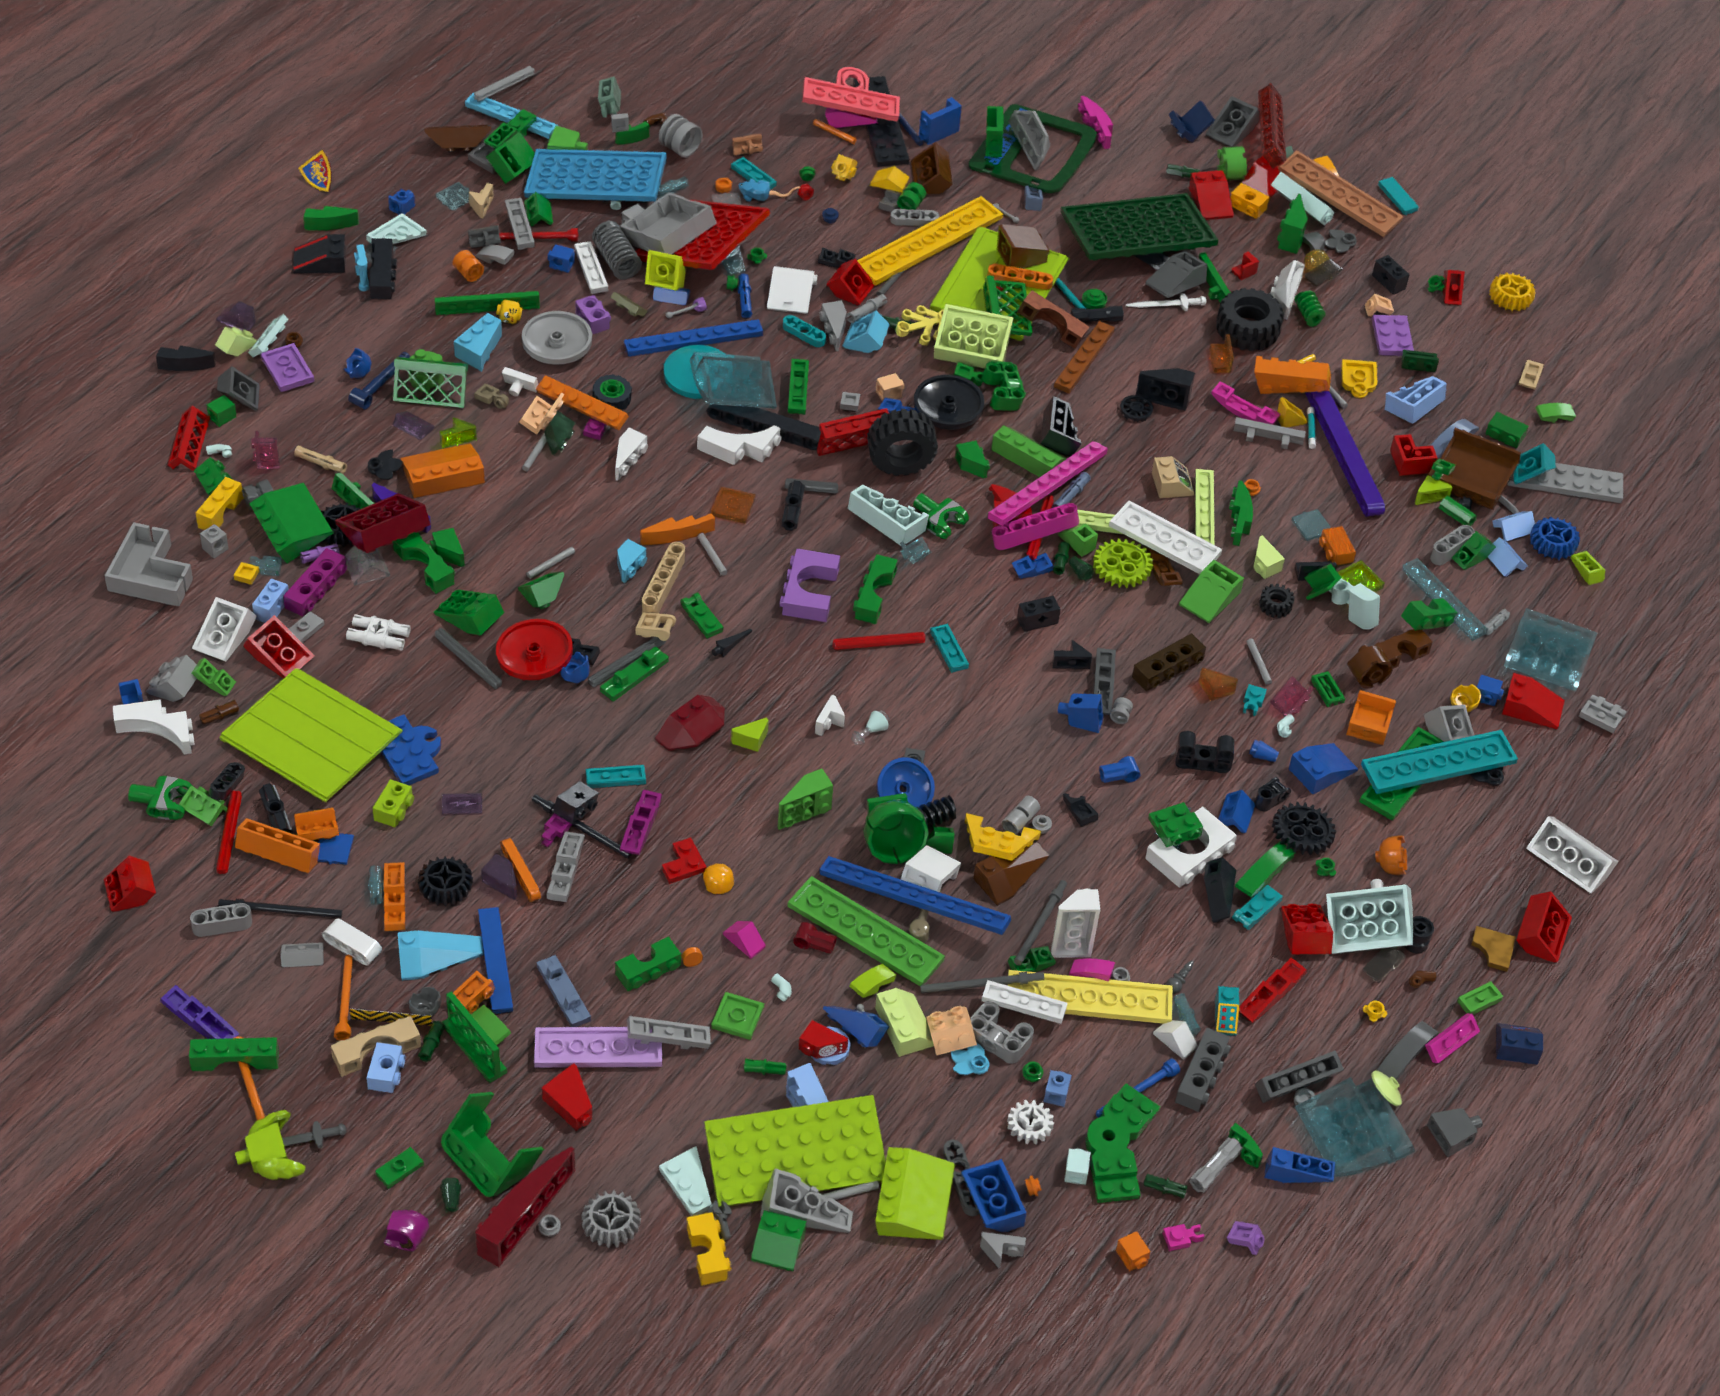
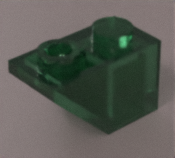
M557 411L544 431L551 454L554 456L558 450L562 452L567 444L565 439L569 440L575 432L572 428L576 424L559 411Z

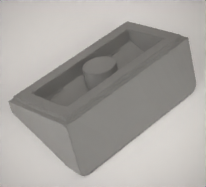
M324 943L282 945L280 953L281 966L323 965Z

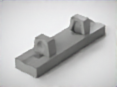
M522 198L505 200L506 210L518 250L535 247Z
M1237 417L1234 431L1247 434L1246 441L1253 442L1254 435L1282 441L1281 448L1288 449L1289 442L1303 445L1306 431Z
M629 1016L627 1019L628 1038L641 1040L640 1043L649 1044L650 1041L681 1045V1049H689L690 1047L708 1049L711 1045L710 1028L707 1026Z

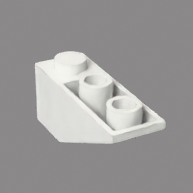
M628 428L619 438L615 480L618 481L622 476H625L628 469L636 464L638 458L646 453L648 449L646 435Z

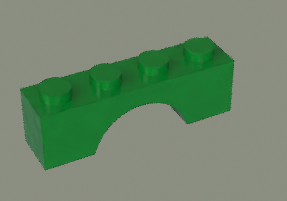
M413 532L404 539L392 541L393 550L403 561L417 560L427 565V568L424 570L425 583L435 594L455 584L453 568L448 566L443 558L433 551L430 544H426L422 540L419 533Z
M876 554L874 561L870 562L869 574H865L863 581L864 587L859 589V600H855L853 605L855 619L877 624L882 611L883 599L874 591L881 586L892 585L897 572L898 559Z
M277 1037L190 1039L189 1061L191 1070L214 1071L216 1066L229 1061L245 1062L252 1065L256 1070L278 1069L279 1047Z

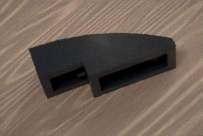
M180 345L178 350L160 347L156 355L157 367L162 370L195 371L216 366L214 352Z

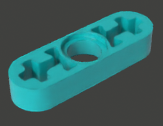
M793 315L783 318V329L814 347H822L826 344L825 332ZM800 330H808L809 332L802 333Z

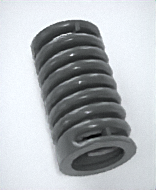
M606 221L594 229L592 240L615 277L626 280L635 276L641 269L642 261L620 226L614 221Z

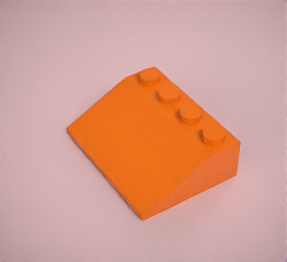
M471 443L400 458L403 461L402 467L414 498L485 483L484 466L479 454Z

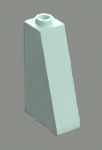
M1280 172L1272 182L1271 186L1290 202L1292 199H1296L1298 193L1301 194L1305 212L1324 226L1333 218L1335 212L1284 173Z

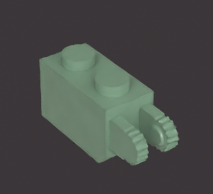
M615 77L599 81L598 100L603 117H608V114L616 115L617 111H620L621 90Z

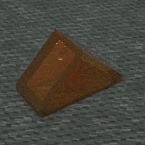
M1202 667L1199 684L1210 701L1235 694L1238 683L1237 678Z

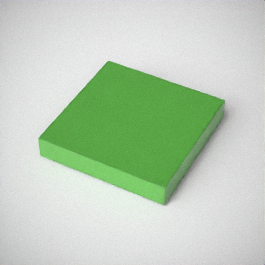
M725 992L711 1028L751 1040L765 1003Z

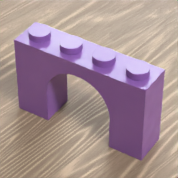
M796 549L795 556H791L790 566H792V569H788L787 580L789 581L784 583L783 593H785V596H781L780 607H783L782 615L827 622L831 596L807 592L799 584L810 578L836 581L840 568V555Z

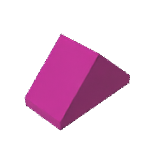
M737 921L723 932V935L750 959L766 948L752 921Z

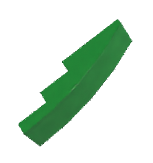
M1279 841L1242 876L1235 887L1250 897L1254 896L1266 885L1270 884L1272 877L1282 871L1284 864L1294 857L1293 849H1286L1287 845H1281Z

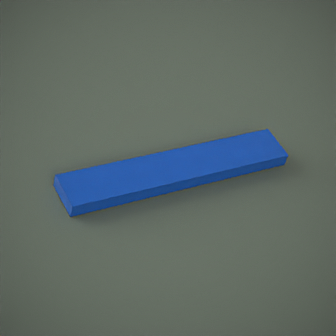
M499 907L478 909L487 979H491L495 987L494 993L490 997L492 1012L494 1014L513 1012Z

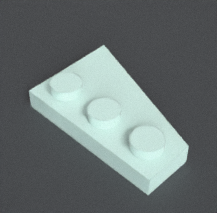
M697 1147L659 1165V1171L691 1216L700 1215L708 1211L711 1206V1200Z

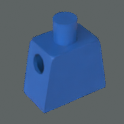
M1074 693L1071 695L1069 703H1059L1058 713L1068 715L1070 726L1099 733L1103 722L1102 695Z

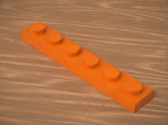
M546 375L536 387L538 393L555 401L562 392L564 394L562 398L564 401L563 405L617 430L621 429L629 417L626 412Z

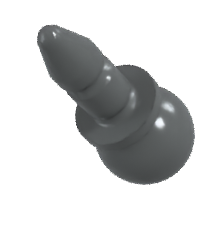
M1193 960L1186 963L1179 974L1174 973L1173 977L1167 980L1166 985L1173 986L1172 993L1181 991L1182 984L1186 982L1184 978L1189 974L1194 965Z

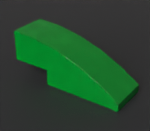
M324 206L323 210L306 208L303 216L304 229L324 231L356 226L359 224L358 210Z

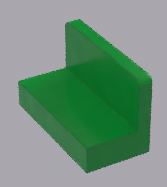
M535 192L524 201L526 215L531 227L541 219L549 225L553 224L549 200Z
M1331 563L1309 573L1305 577L1313 589L1306 596L1307 600L1329 591L1341 579V576Z

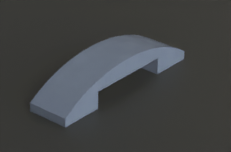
M1461 419L1449 426L1431 444L1435 449L1438 459L1441 458L1452 439L1454 428L1475 434L1479 427L1466 419Z

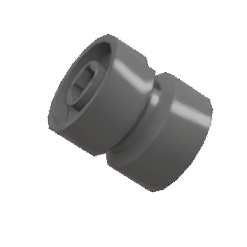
M267 479L257 482L256 486L251 484L242 487V494L249 510H252L249 503L264 493L273 491Z

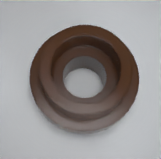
M290 332L285 338L286 345L294 343L296 347H299L303 344V338L298 332Z

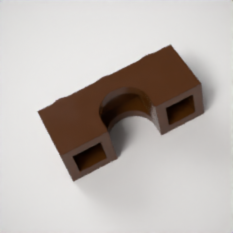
M1410 629L1401 635H1395L1386 641L1378 642L1374 646H1379L1392 664L1391 668L1394 669L1399 667L1402 657L1401 653H1406L1413 660H1416L1430 653L1433 642L1423 630Z

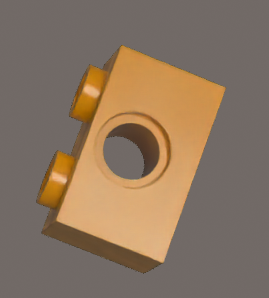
M1243 183L1231 193L1230 197L1233 208L1255 219H1258L1267 210L1269 196Z

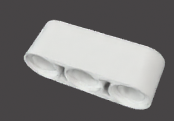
M338 918L322 933L327 943L343 953L351 955L353 959L363 965H369L382 951V947L376 940Z

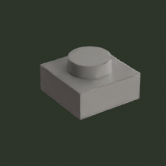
M628 113L611 115L612 132L629 130Z
M843 392L840 409L858 411L860 394Z

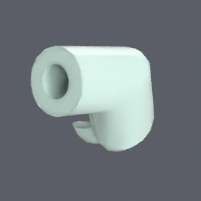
M215 444L206 446L207 455L222 453L224 458L232 456V448L229 445Z
M1291 714L1286 715L1277 723L1278 734L1283 738H1287L1292 733V730H1289V725L1295 719Z
M778 973L775 974L771 982L779 987L780 991L777 993V997L782 1001H786L791 996V985Z

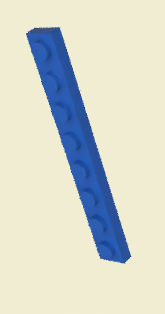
M759 319L627 339L624 340V346L628 357L675 350L690 345H708L763 336V329Z

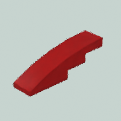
M1290 958L1280 970L1277 969L1266 981L1263 980L1239 1006V1013L1251 1023H1254L1297 984L1307 973V969L1293 958Z

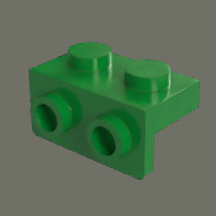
M211 457L194 470L209 496L225 477L232 479L224 471L225 466L219 460L215 461Z

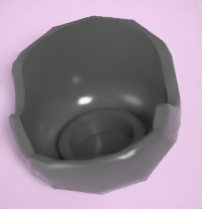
M423 987L419 994H412L408 1002L410 1012L417 1015H435L441 1006V995L435 988Z

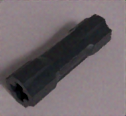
M1109 306L1101 309L1074 308L1070 312L1072 316L1083 323L1099 320L1123 321L1124 316L1122 306Z

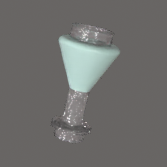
M873 711L866 727L860 732L854 731L852 733L851 739L854 744L863 745L865 743L864 738L870 733L887 730L888 723L890 722L888 715L883 711Z

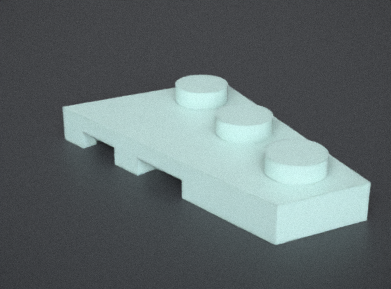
M402 213L368 233L366 240L371 243L372 238L393 239V244L426 236L427 230Z

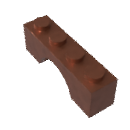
M1033 290L1024 299L1017 312L1030 321L1045 320L1052 323L1059 330L1061 340L1074 349L1082 341L1090 327Z

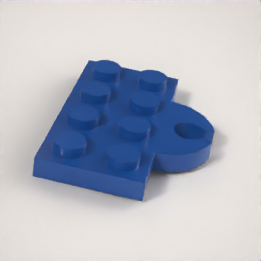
M405 715L389 720L390 723L402 729L403 732L385 747L381 753L399 782L411 785L439 773L438 766L432 759L441 749V737H436L437 731L429 726L412 727ZM436 737L434 741H426V739Z

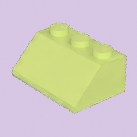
M898 988L877 994L875 1008L879 1017L890 1026L887 1033L898 1057L934 1046L928 1022L914 994Z

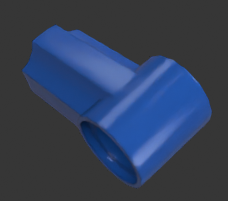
M1132 756L1124 757L1118 763L1099 767L1100 779L1104 783L1122 779L1126 782H1133L1141 776L1137 763Z

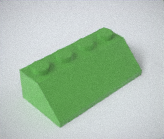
M1003 425L993 435L992 451L1038 477L1043 476L1066 460L1065 457L1010 427Z

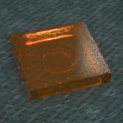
M721 486L711 513L717 518L746 524L756 499V494Z

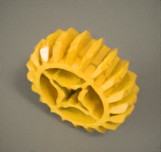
M1506 272L1504 275L1500 274L1492 281L1489 295L1494 304H1499V308L1504 307L1505 310L1510 309L1511 311L1517 310L1519 312L1520 309L1525 310L1526 307H1530L1534 301L1536 289L1531 280H1526V276L1521 277L1520 274L1514 275L1513 272L1512 274Z

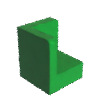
M225 395L207 404L208 416L218 427L237 417L235 404Z

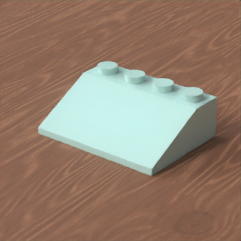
M1406 884L1326 894L1328 919L1333 930L1332 954L1413 945L1411 889Z

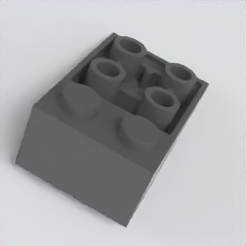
M1186 251L1171 256L1146 281V285L1167 298L1206 282L1207 264Z

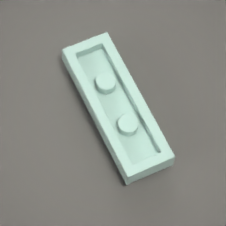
M282 314L273 319L248 353L255 357L263 352H267L269 349L267 346L277 339L276 334L285 328L284 324L288 318Z

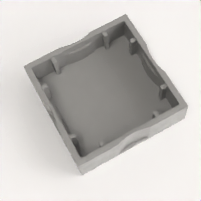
M669 192L651 204L647 209L620 225V228L634 247L645 251L653 250L673 254L714 226L716 220L711 206L691 201Z

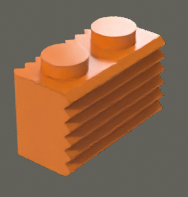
M1343 526L1323 529L1319 538V544L1326 551L1327 560L1332 561V563L1335 562L1337 565L1353 563L1356 551Z

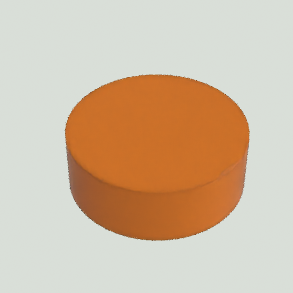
M720 178L716 181L715 188L720 193H728L732 190V182L727 178Z
M691 947L682 953L681 958L685 966L693 967L701 963L703 955L699 948Z

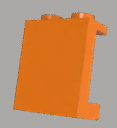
M1360 690L1346 735L1384 745L1396 700Z

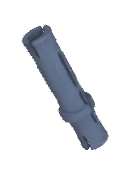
M1082 472L1076 480L1069 484V488L1058 500L1052 504V508L1070 503L1077 494L1083 491V487L1091 480L1090 475Z

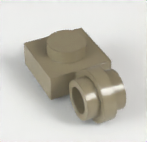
M486 383L474 393L475 399L489 405L494 401L495 406L499 409L506 408L509 404V398L505 394L500 395L499 389Z

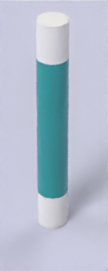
M1308 407L1309 448L1314 449L1316 447L1314 407Z

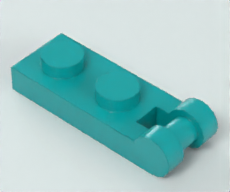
M1266 885L1241 909L1236 910L1232 919L1236 922H1241L1245 929L1250 930L1282 901L1283 896L1269 885Z

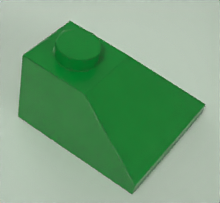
M548 573L519 586L518 589L532 607L546 608L550 606L551 601L556 599L564 573Z

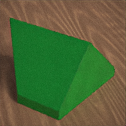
M933 827V831L927 837L925 846L927 845L941 853L952 854L955 836L954 829L950 827Z

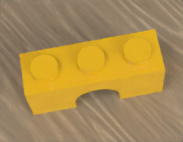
M227 477L222 480L196 511L198 528L206 530L214 524L220 527L224 523L223 514L226 507L234 510L244 498L242 483Z
M713 1212L687 1217V1232L691 1247L705 1246L709 1249L707 1253L697 1255V1270L701 1285L727 1280L728 1271H731L729 1258H725L723 1253L726 1252L724 1239L719 1238L718 1233H721L719 1220L714 1219Z

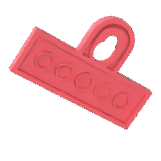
M853 67L840 69L837 73L836 83L807 77L804 79L802 102L867 115L873 118H882L888 121L897 122L899 118L900 97L869 91V78L860 69ZM848 77L857 79L860 85L859 87H851L845 83V80Z

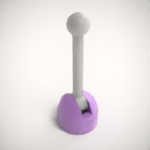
M703 297L697 298L693 302V306L674 312H667L666 317L671 318L673 315L695 309L697 312L707 310Z

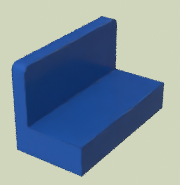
M1243 790L1229 793L1226 795L1218 820L1225 826L1234 824L1241 833H1246L1255 803Z

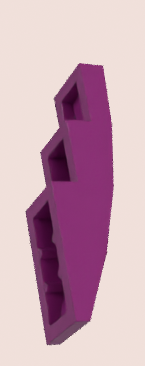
M648 790L642 791L640 800L637 802L634 813L630 817L620 851L640 855L662 800L661 793Z

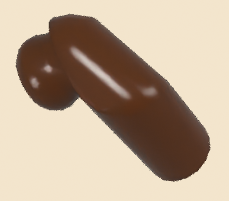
M665 113L651 115L643 122L646 121L650 126L658 121L663 124L667 117Z
M1418 970L1410 977L1409 984L1413 988H1418L1425 981L1435 982L1436 972Z

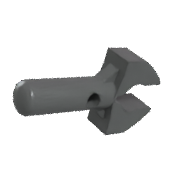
M716 1200L709 1207L708 1213L713 1212L714 1217L719 1220L722 1238L729 1240L731 1234L726 1218L732 1214L731 1208L724 1201L721 1202L722 1206L718 1208Z

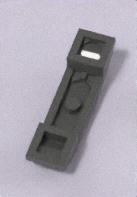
M1419 1022L1398 1042L1376 1071L1385 1074L1389 1078L1394 1077L1398 1080L1404 1073L1405 1068L1423 1050L1425 1044L1439 1035V1032L1425 1022Z

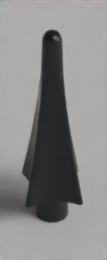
M747 629L739 634L716 641V647L712 649V654L714 656L721 654L724 657L734 646L749 635L752 629Z

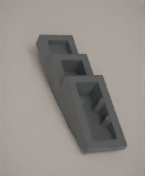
M1097 648L1093 694L1102 695L1103 714L1110 715L1113 701L1116 650Z

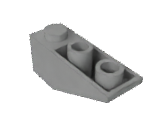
M842 300L823 303L822 309L819 312L820 320L824 322L825 332L829 334L830 344L834 345L836 351H839L846 325L847 312Z

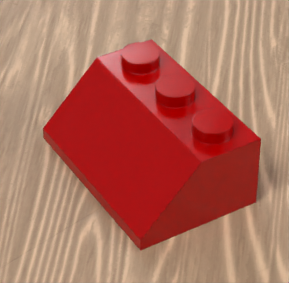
M1551 891L1531 895L1516 941L1526 953L1556 963L1559 960L1572 917Z

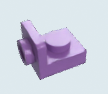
M1235 1221L1227 1236L1229 1243L1247 1246L1253 1255H1257L1259 1249L1264 1244V1236L1260 1227L1255 1224Z

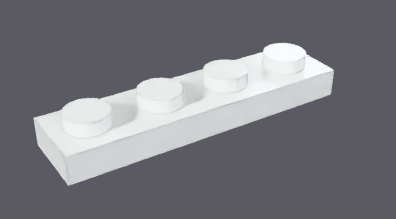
M592 242L575 244V251L591 294L607 292L608 285Z
M989 980L982 996L983 1002L991 1001L1000 1007L1062 1024L1067 1008V1002Z

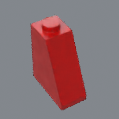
M573 1063L542 1087V1099L577 1131L582 1126L585 1127L591 1122L592 1105L577 1065Z

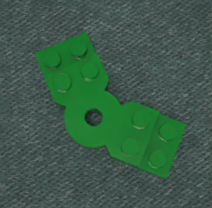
M1127 1083L1117 1094H1114L1103 1108L1101 1117L1095 1119L1087 1131L1085 1144L1088 1152L1092 1155L1090 1169L1097 1203L1140 1199L1141 1196L1137 1180L1138 1170L1134 1152L1128 1149L1129 1141L1137 1140L1160 1111L1161 1106ZM1104 1137H1108L1112 1141H1107L1104 1139Z

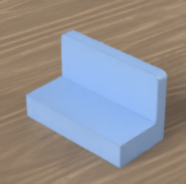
M1522 511L1492 520L1494 527H1501L1505 541L1529 535L1535 524L1532 511Z
M1499 537L1493 543L1496 548L1489 554L1488 558L1505 577L1516 567L1523 571L1528 566L1502 538Z

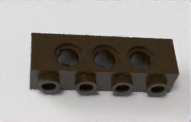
M1191 633L1134 664L1132 678L1145 691L1156 688L1160 683L1172 679L1180 672H1185L1195 664L1201 663L1205 658L1206 646Z

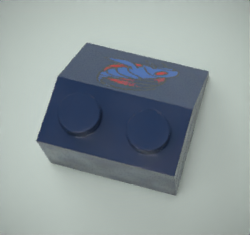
M1497 1023L1496 1059L1538 1065L1543 1053V1033L1538 1028Z

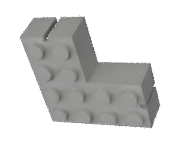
M133 522L105 574L107 591L180 606L185 596V591H188L193 581L191 564L164 559L171 547L169 530L152 527L154 541L152 542L150 527Z

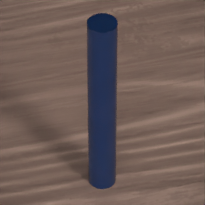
M899 112L898 121L916 144L922 146V139Z

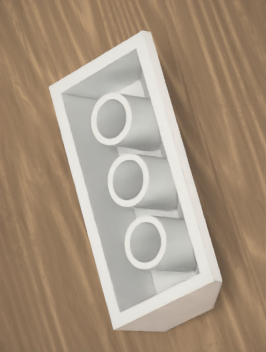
M1551 816L1546 818L1526 848L1590 893H1593L1608 878L1619 862Z
M1077 889L1059 906L1051 953L1054 958L1091 957L1100 914L1098 889Z

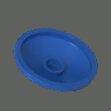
M904 757L892 760L883 767L877 779V792L879 797L906 793L908 802L915 807H919L921 804L926 805L932 801L935 784L931 772L923 763ZM900 786L905 788V792L900 791Z

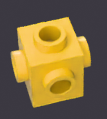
M838 154L837 159L832 164V173L836 175L837 179L844 182L845 179L851 180L856 174L858 162Z

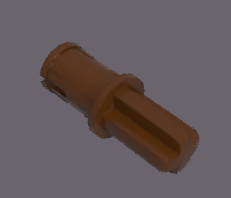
M235 700L221 706L216 705L214 709L201 713L199 715L200 721L203 724H207L217 719L223 720L225 716L239 712V707Z

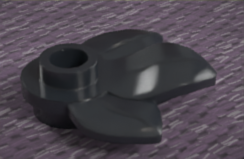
M386 450L381 452L378 457L371 458L367 468L371 474L377 475L379 479L390 480L393 478V472L398 471L402 467L403 461L392 458L393 450Z
M1504 766L1469 775L1476 781L1487 782L1490 785L1497 786L1504 780L1502 772Z

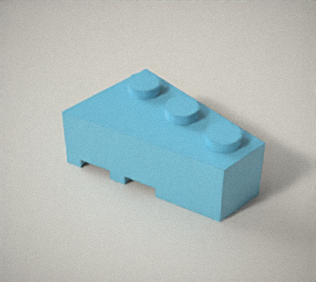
M489 313L484 315L454 340L455 357L482 372L486 360H489L490 353L495 349L502 336L501 320Z

